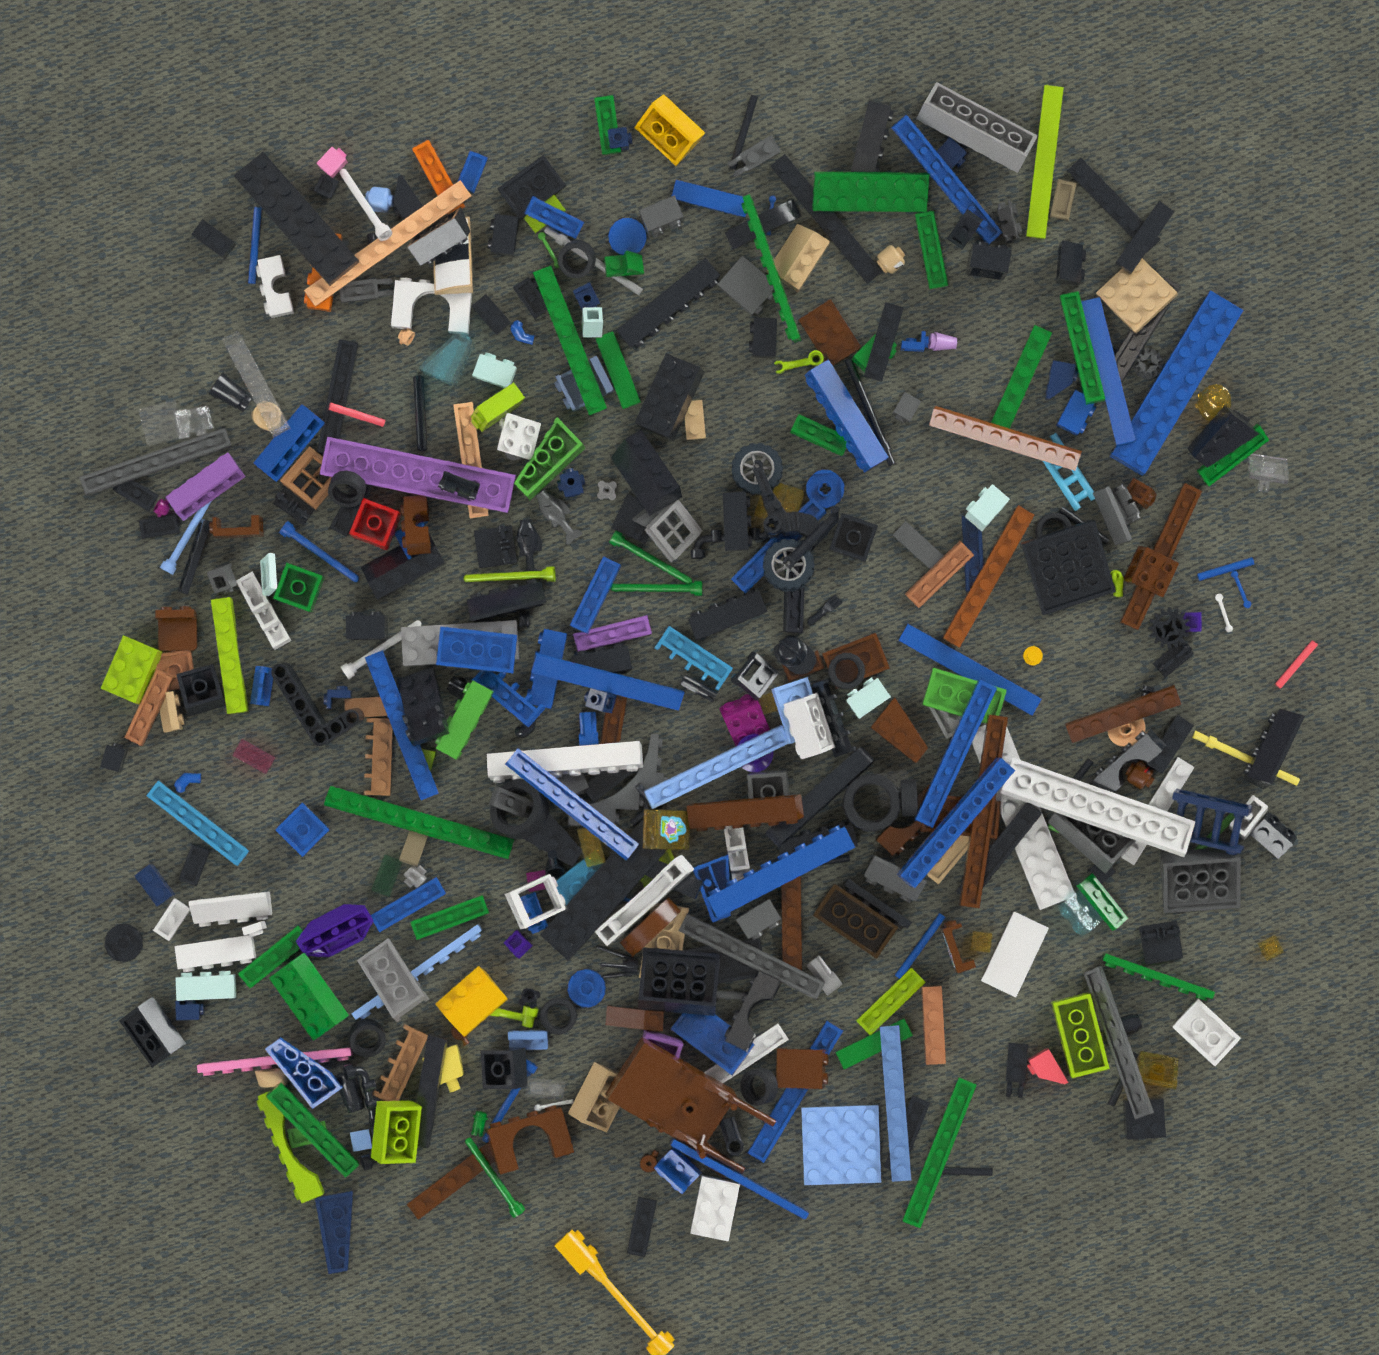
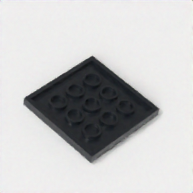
M1094 519L1021 542L1042 615L1116 592Z

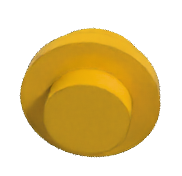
M1035 646L1028 647L1023 654L1024 661L1029 665L1039 664L1043 657L1042 651Z

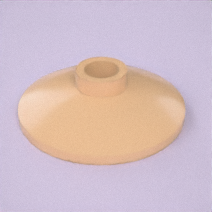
M1142 718L1108 730V736L1118 746L1124 747L1129 742L1133 744L1136 741L1135 737L1142 730L1145 732V722Z

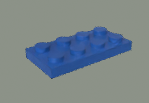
M440 627L436 665L513 673L518 635Z
M682 1013L671 1028L672 1031L732 1076L755 1046L752 1043L747 1053L728 1044L725 1041L726 1037L724 1035L730 1025L717 1015L708 1016Z

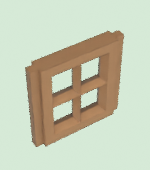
M309 446L280 482L316 510L329 495L328 487L332 477H329L322 484L316 479L320 473L321 466L313 475L305 470V467L313 458L321 465L323 456ZM303 472L310 479L300 489L293 481ZM314 481L321 488L311 498L304 491Z

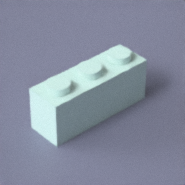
M219 971V975H212L211 972H200V976H192V972L181 973V977H176L177 1001L237 997L236 974H231V971Z

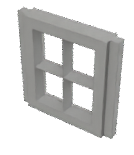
M679 500L666 506L645 529L646 533L671 563L703 531ZM672 511L680 518L675 527L666 518ZM663 520L671 529L665 537L656 528ZM683 523L691 532L684 540L676 531ZM673 533L681 542L674 550L666 541Z

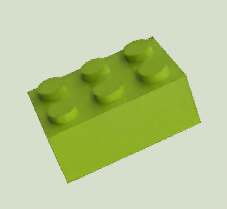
M123 635L101 689L133 703L140 704L163 652Z
M412 1100L377 1101L371 1151L372 1159L380 1164L416 1163L422 1106Z

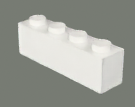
M250 935L175 946L177 968L183 969V972L195 971L197 966H202V969L214 968L213 964L221 963V967L233 965L232 961L239 960L240 964L250 963L252 958H256L254 939Z

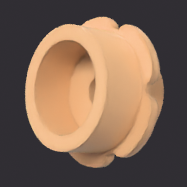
M409 328L406 330L402 329L398 335L399 343L409 346L415 337V332Z

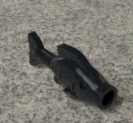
M531 519L520 520L516 537L520 548V556H526L527 569L524 572L538 571L534 567L533 555L535 551H542L541 538L531 523Z

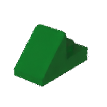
M625 251L624 255L604 257L606 277L644 274L642 255Z

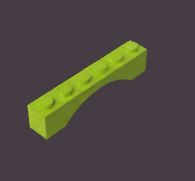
M233 598L211 600L227 714L249 712L238 651Z
M270 1091L258 1096L257 1105L260 1111L265 1113L266 1118H264L266 1127L272 1130L273 1136L271 1138L275 1147H279L281 1152L279 1158L283 1165L286 1164L288 1169L286 1175L289 1182H293L295 1186L293 1192L296 1199L304 1203L323 1195L325 1192L318 1175L303 1166L291 1151L285 1134V1116L266 1097Z

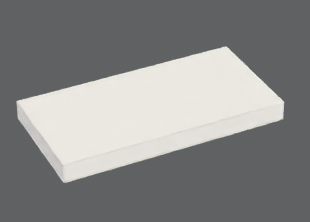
M1013 912L981 981L1016 997L1049 928Z

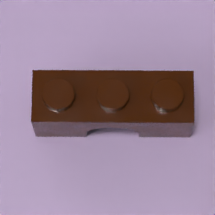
M427 496L403 497L404 504L400 505L401 516L405 518V520L401 521L402 532H405V536L402 537L403 548H407L408 555L431 553L428 526H416L420 522L429 521Z

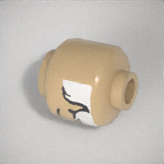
M889 245L878 254V261L876 262L885 273L893 274L904 266L905 260L903 257L906 255L899 246L895 248Z

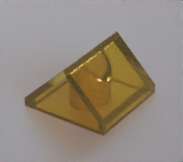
M1140 1051L1138 1069L1143 1083L1176 1090L1178 1058Z

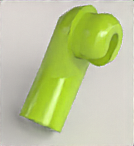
M1113 570L1111 571V577L1116 591L1113 593V596L1123 597L1124 578L1120 571Z

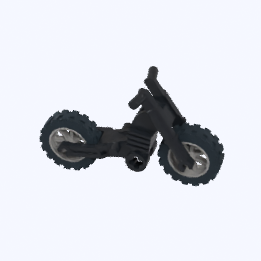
M750 443L748 446H743L735 454L732 461V477L737 487L741 488L743 492L754 496L756 494L761 495L763 506L768 514V517L764 520V534L768 538L775 539L780 534H783L784 537L802 535L806 538L801 542L795 541V539H782L780 542H775L768 548L763 559L764 575L774 588L784 592L797 591V589L803 588L811 580L814 573V557L811 551L839 522V508L832 506L831 515L820 524L813 515L798 511L786 512L781 502L778 501L773 493V489L778 486L782 478L783 465L781 457L769 445ZM755 456H761L763 458L760 461L756 460ZM752 457L753 465L745 463L747 459ZM767 459L771 466L763 467L764 461ZM743 466L752 470L744 474ZM764 470H771L769 477L766 476ZM753 474L754 482L749 481L747 477ZM773 524V526L776 527V529L772 530V528L769 527V525ZM783 553V561L776 559L780 554ZM776 562L783 565V567L775 571L774 564ZM797 566H803L800 574L795 570ZM785 570L786 577L782 578L778 575V573ZM794 573L797 576L793 579H788L789 574Z

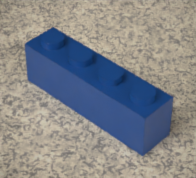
M301 404L255 460L254 464L277 482L325 422Z
M544 629V633L540 632L538 644H541L540 652L536 651V653L562 660L568 634ZM531 673L530 681H533L532 689L528 688L527 695L531 694L533 699L529 703L534 706L543 704L545 708L552 709L558 680Z

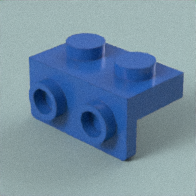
M673 1147L654 1167L659 1176L665 1178L681 1194L702 1173L680 1151Z

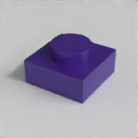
M1182 612L1185 613L1184 620H1190L1186 623V626H1190L1191 629L1186 630V632H1201L1202 612Z

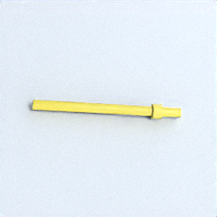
M1197 731L1193 733L1192 738L1205 743V746L1211 749L1216 748L1246 763H1251L1253 759L1252 756L1217 741V738L1211 735L1208 737ZM1279 770L1276 776L1296 786L1300 781L1299 778L1282 770Z

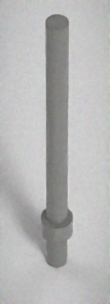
M549 226L545 228L544 232L554 238L555 242L559 245L565 246L570 242L567 239L568 236L562 232L558 233ZM578 248L571 249L588 261L586 254ZM596 258L594 266L605 273L604 263ZM624 276L612 277L637 295H640L643 290Z

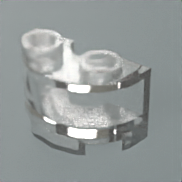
M208 406L172 412L179 439L191 437L190 434L196 433V437L202 434L205 435L207 430L213 428Z

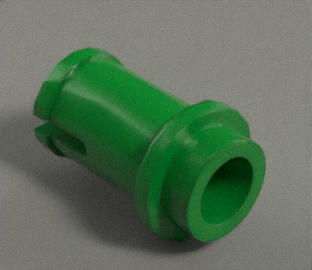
M476 1111L473 1114L474 1123L471 1134L474 1136L478 1134L479 1137H482L485 1121L488 1120L487 1113Z

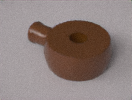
M452 1026L451 1034L453 1038L462 1040L464 1046L469 1044L468 1035L464 1037Z
M656 1150L652 1154L644 1155L641 1158L640 1167L644 1172L650 1173L655 1171L654 1167L658 1163L656 1157L659 1154Z

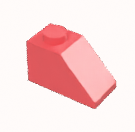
M1048 1048L1027 1059L1030 1063L1027 1067L1032 1075L1036 1074L1039 1078L1061 1084L1068 1083Z

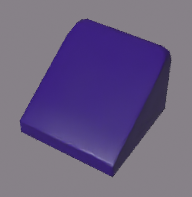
M518 930L503 942L518 959L533 946Z

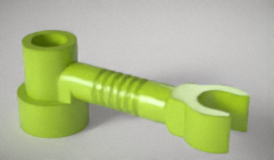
M814 350L809 354L808 358L789 362L776 361L774 362L775 365H783V368L776 371V373L782 374L786 370L800 366L812 365L816 367L824 362V356L820 351ZM815 357L820 358L818 362L813 361Z
M525 1005L523 1006L522 1013L497 1008L490 1016L522 1021V1026L533 1028L539 1009L536 1007L531 1009L530 1006Z

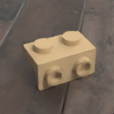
M175 691L165 692L166 697L160 708L163 732L182 730L184 717L182 713L180 714L179 706H181L180 696Z

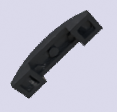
M794 200L785 202L758 215L765 234L802 217ZM747 221L725 232L733 250L756 238L755 232L750 231Z

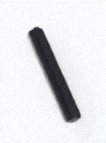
M416 375L413 377L417 450L426 451L428 447L424 377Z

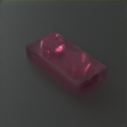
M241 739L232 755L264 774L268 773L276 757L244 739Z

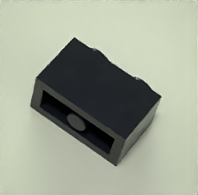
M495 214V219H491L490 230H493V236L488 240V249H491V254L514 257L519 224L518 217Z
M203 219L191 234L224 260L236 246L234 241Z
M754 317V322H750V333L753 334V341H749V353H752V357L775 358L777 318Z

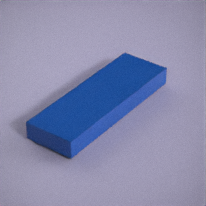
M532 196L524 214L574 239L577 238L584 224L583 221Z

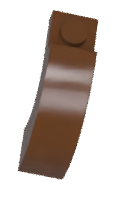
M668 897L628 934L620 944L627 952L634 956L661 932L681 910Z

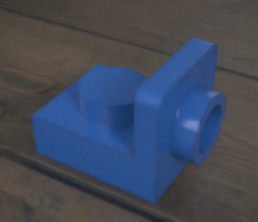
M922 331L920 342H917L915 338H906L905 341L901 342L900 350L924 352V348H928L929 336H925L926 331Z

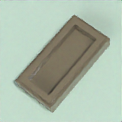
M1058 179L1050 217L1069 221L1077 183Z
M409 831L399 861L418 867L428 836Z

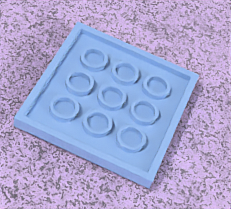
M878 1105L801 1107L804 1185L881 1183Z

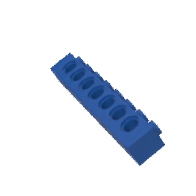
M996 757L896 875L910 887L916 888L1016 770L1002 758Z

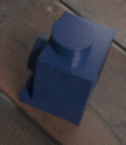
M590 282L573 290V294L582 311L583 308L601 305ZM590 296V302H585L584 297Z
M590 688L584 696L585 706L602 712L612 713L617 695Z
M184 1000L185 1004H182V1001H175L176 1020H199L201 1015L205 1014L204 1003H196V1000Z

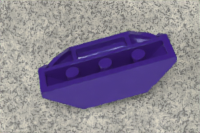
M343 904L310 921L297 938L296 943L307 957H331L364 940L370 925L373 923V918L365 905Z

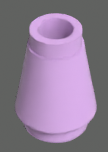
M938 332L929 334V349H933V351L956 349V337Z

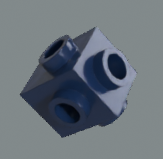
M573 468L562 471L563 474L559 475L560 480L557 481L559 491H564L565 498L568 499L584 494L582 486L586 484L583 474H579L578 470L574 471ZM570 480L575 481L573 485H568Z

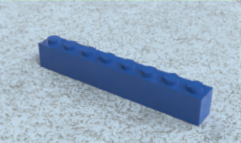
M837 825L829 830L830 834L824 837L820 834L812 838V843L808 845L802 843L794 848L795 852L791 854L785 852L777 856V861L771 863L769 860L761 864L760 870L754 872L752 869L743 874L744 878L738 881L736 878L726 883L727 887L721 890L717 887L709 891V896L706 898L716 918L855 848L846 828H840Z

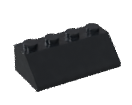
M642 430L624 439L612 455L611 460L648 515L651 516L682 498L679 484Z
M431 535V553L411 555V558L408 560L400 545L361 566L364 576L377 600L387 597L446 564Z
M537 579L526 581L527 585L519 586L517 583L507 586V590L500 591V588L489 590L487 595L482 596L481 593L470 595L471 599H467L471 622L474 623L546 605L547 600L542 581L538 582Z
M1282 709L1271 713L1267 721L1270 724L1267 730L1264 729L1259 738L1262 741L1259 747L1255 746L1251 754L1253 759L1251 763H1247L1243 770L1245 774L1244 780L1263 790L1273 784L1305 716Z

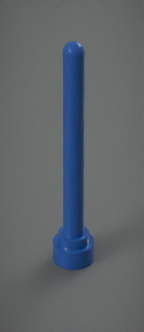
M287 521L281 528L279 534L288 538L292 537L353 582L359 580L357 574L296 532L292 523Z
M526 1059L528 1077L535 1073L538 1066ZM521 1088L511 1089L492 1123L502 1121ZM487 1132L483 1136V1142L485 1143L489 1142Z

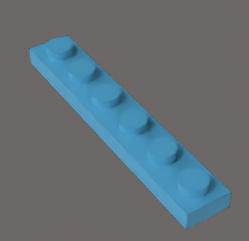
M157 781L146 795L236 866H239L249 853L247 848L162 782Z

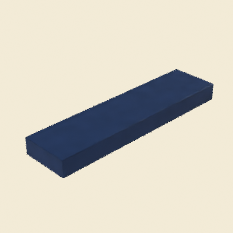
M961 516L963 544L974 554L964 564L965 590L968 592L984 565L982 531L965 516Z

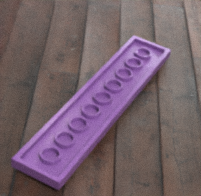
M327 437L320 475L333 477L339 471H351L360 475L367 485L505 513L509 512L516 475L331 437ZM444 471L480 484L476 499L468 501V499L457 496V492L452 494L444 490L442 491L438 485Z

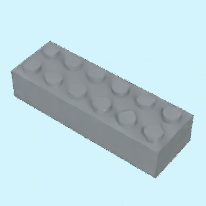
M938 82L935 83L916 118L923 124L938 130L940 133L955 139L957 142L972 148L974 151L1017 173L1037 138L1036 134Z
M517 621L401 627L403 666L436 665L440 627L518 635ZM517 636V645H516L515 660H518V659H519L518 636Z

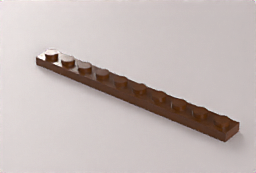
M987 715L978 778L996 757L1002 758L1008 717ZM996 794L971 823L960 906L980 908Z

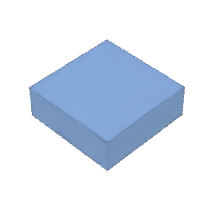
M369 1129L350 1132L353 1152L372 1148Z

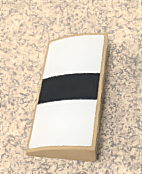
M465 217L470 229L467 237L468 240L459 246L455 244L447 254L442 255L441 253L436 256L437 259L434 261L435 295L473 293L470 217Z

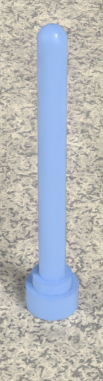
M211 502L196 512L170 558L162 562L161 569L172 575L177 569L175 568L177 565L176 561Z

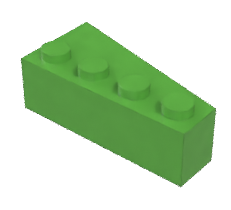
M558 417L514 482L517 488L529 500L533 499L586 449L583 443Z
M476 681L466 684L463 690L465 696L462 700L459 699L454 707V710H456L454 716H449L447 719L450 734L437 738L435 742L438 744L436 749L456 760L462 755L461 750L467 745L471 732L476 728L480 715L485 711L494 693L493 690Z

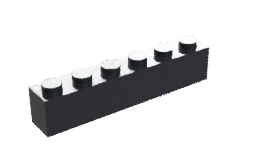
M704 258L616 330L631 350L634 347L637 350L645 343L644 339L649 335L653 337L660 331L659 327L662 324L668 325L671 323L678 311L683 313L690 307L688 303L693 299L698 301L703 297L704 290L708 287L710 289L714 288L719 283V273Z

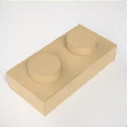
M702 400L692 401L685 415L687 440L706 438Z

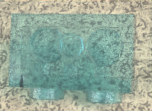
M1077 890L1065 902L1057 906L1061 915L1070 922L1073 930L1080 936L1089 933L1103 920L1080 890Z

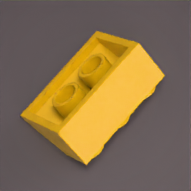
M664 94L650 105L634 127L675 166L684 159L705 134L699 126Z
M478 966L435 1005L465 1037L508 998L486 971Z

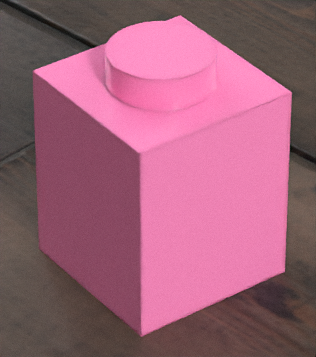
M331 147L317 162V165L327 175L334 178L348 163L345 159L347 155L340 148L336 150Z

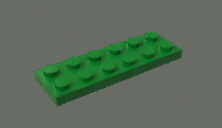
M814 172L813 211L927 212L929 174L904 172Z

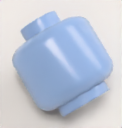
M372 187L370 191H367L365 199L374 212L386 213L390 210V207L394 206V195L391 194L389 188Z

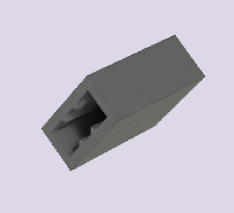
M741 256L717 284L720 290L751 316L755 313L758 315L765 307L763 303L767 299L771 300L773 298L772 293L775 292L773 285H769L766 275L744 256Z

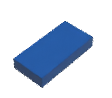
M472 151L468 154L458 181L461 180L468 192L474 194L488 157Z

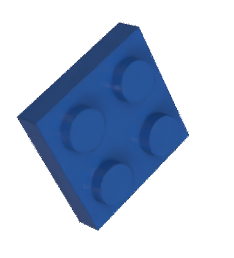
M301 803L275 830L303 857L330 829L304 803Z

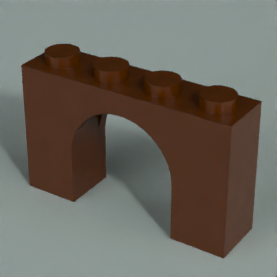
M556 1105L545 1107L544 1112L538 1113L535 1110L526 1113L527 1117L524 1118L515 1116L508 1118V1122L501 1124L500 1121L489 1124L490 1128H487L486 1132L498 1174L501 1175L519 1169L513 1150V1140L517 1132L526 1126L534 1125L544 1130L548 1137L553 1157L557 1158L574 1153L561 1107L556 1108Z

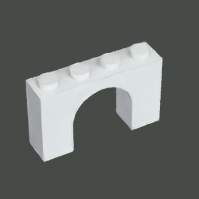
M400 278V281L395 280L392 328L412 329L415 303L426 294H435L434 284L430 280L420 279L419 282H411L412 279ZM472 293L441 294L450 306L449 333L469 335Z

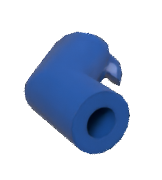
M514 321L511 325V332L517 341L533 345L535 336L524 332L521 321Z

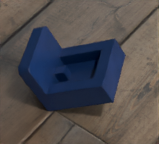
M627 127L608 129L610 148L629 150V144H632L631 133H627Z
M336 686V690L327 689V693H324V705H327V709H332L333 698L352 699V691L348 690V687Z

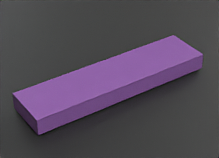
M646 615L590 629L588 634L584 632L574 633L573 636L577 652L646 636L652 634L648 616Z

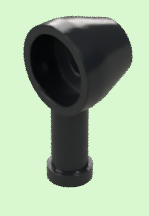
M549 851L545 874H550L555 879L560 878L565 873L563 864L557 858L556 851Z

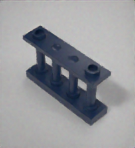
M1178 788L1173 792L1172 800H1177L1178 803L1176 815L1184 817L1186 805L1188 803L1196 805L1195 825L1190 842L1226 850V853L1231 855L1241 854L1244 846L1237 844L1242 819L1250 815L1252 805ZM1207 808L1215 809L1214 811L1216 812L1211 838L1200 836L1204 812ZM1226 812L1233 813V816H1235L1230 843L1219 840L1223 815Z

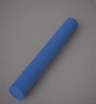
M1251 557L1198 573L1197 576L1199 581L1254 565V560Z

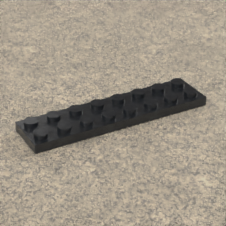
M264 152L234 175L235 179L329 286L359 263L355 255Z
M644 820L628 835L639 844L630 857L625 860L614 851L565 906L566 909L561 911L540 934L568 961L572 959L671 847Z

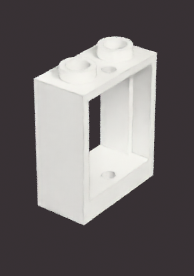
M550 874L505 894L520 929L527 928L566 909L564 906L566 904L565 899L561 894L559 895L556 888L558 884ZM543 882L554 908L529 919L518 894Z

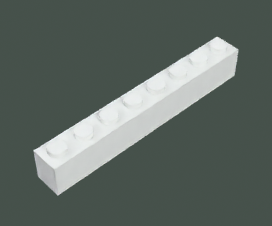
M640 741L522 751L555 778L562 777V774L580 776L581 773L588 772L590 775L600 774V771L617 773L622 769L638 771V768H643L642 745ZM514 752L487 754L488 777L490 780H493L495 783L505 782V779H523L505 765Z

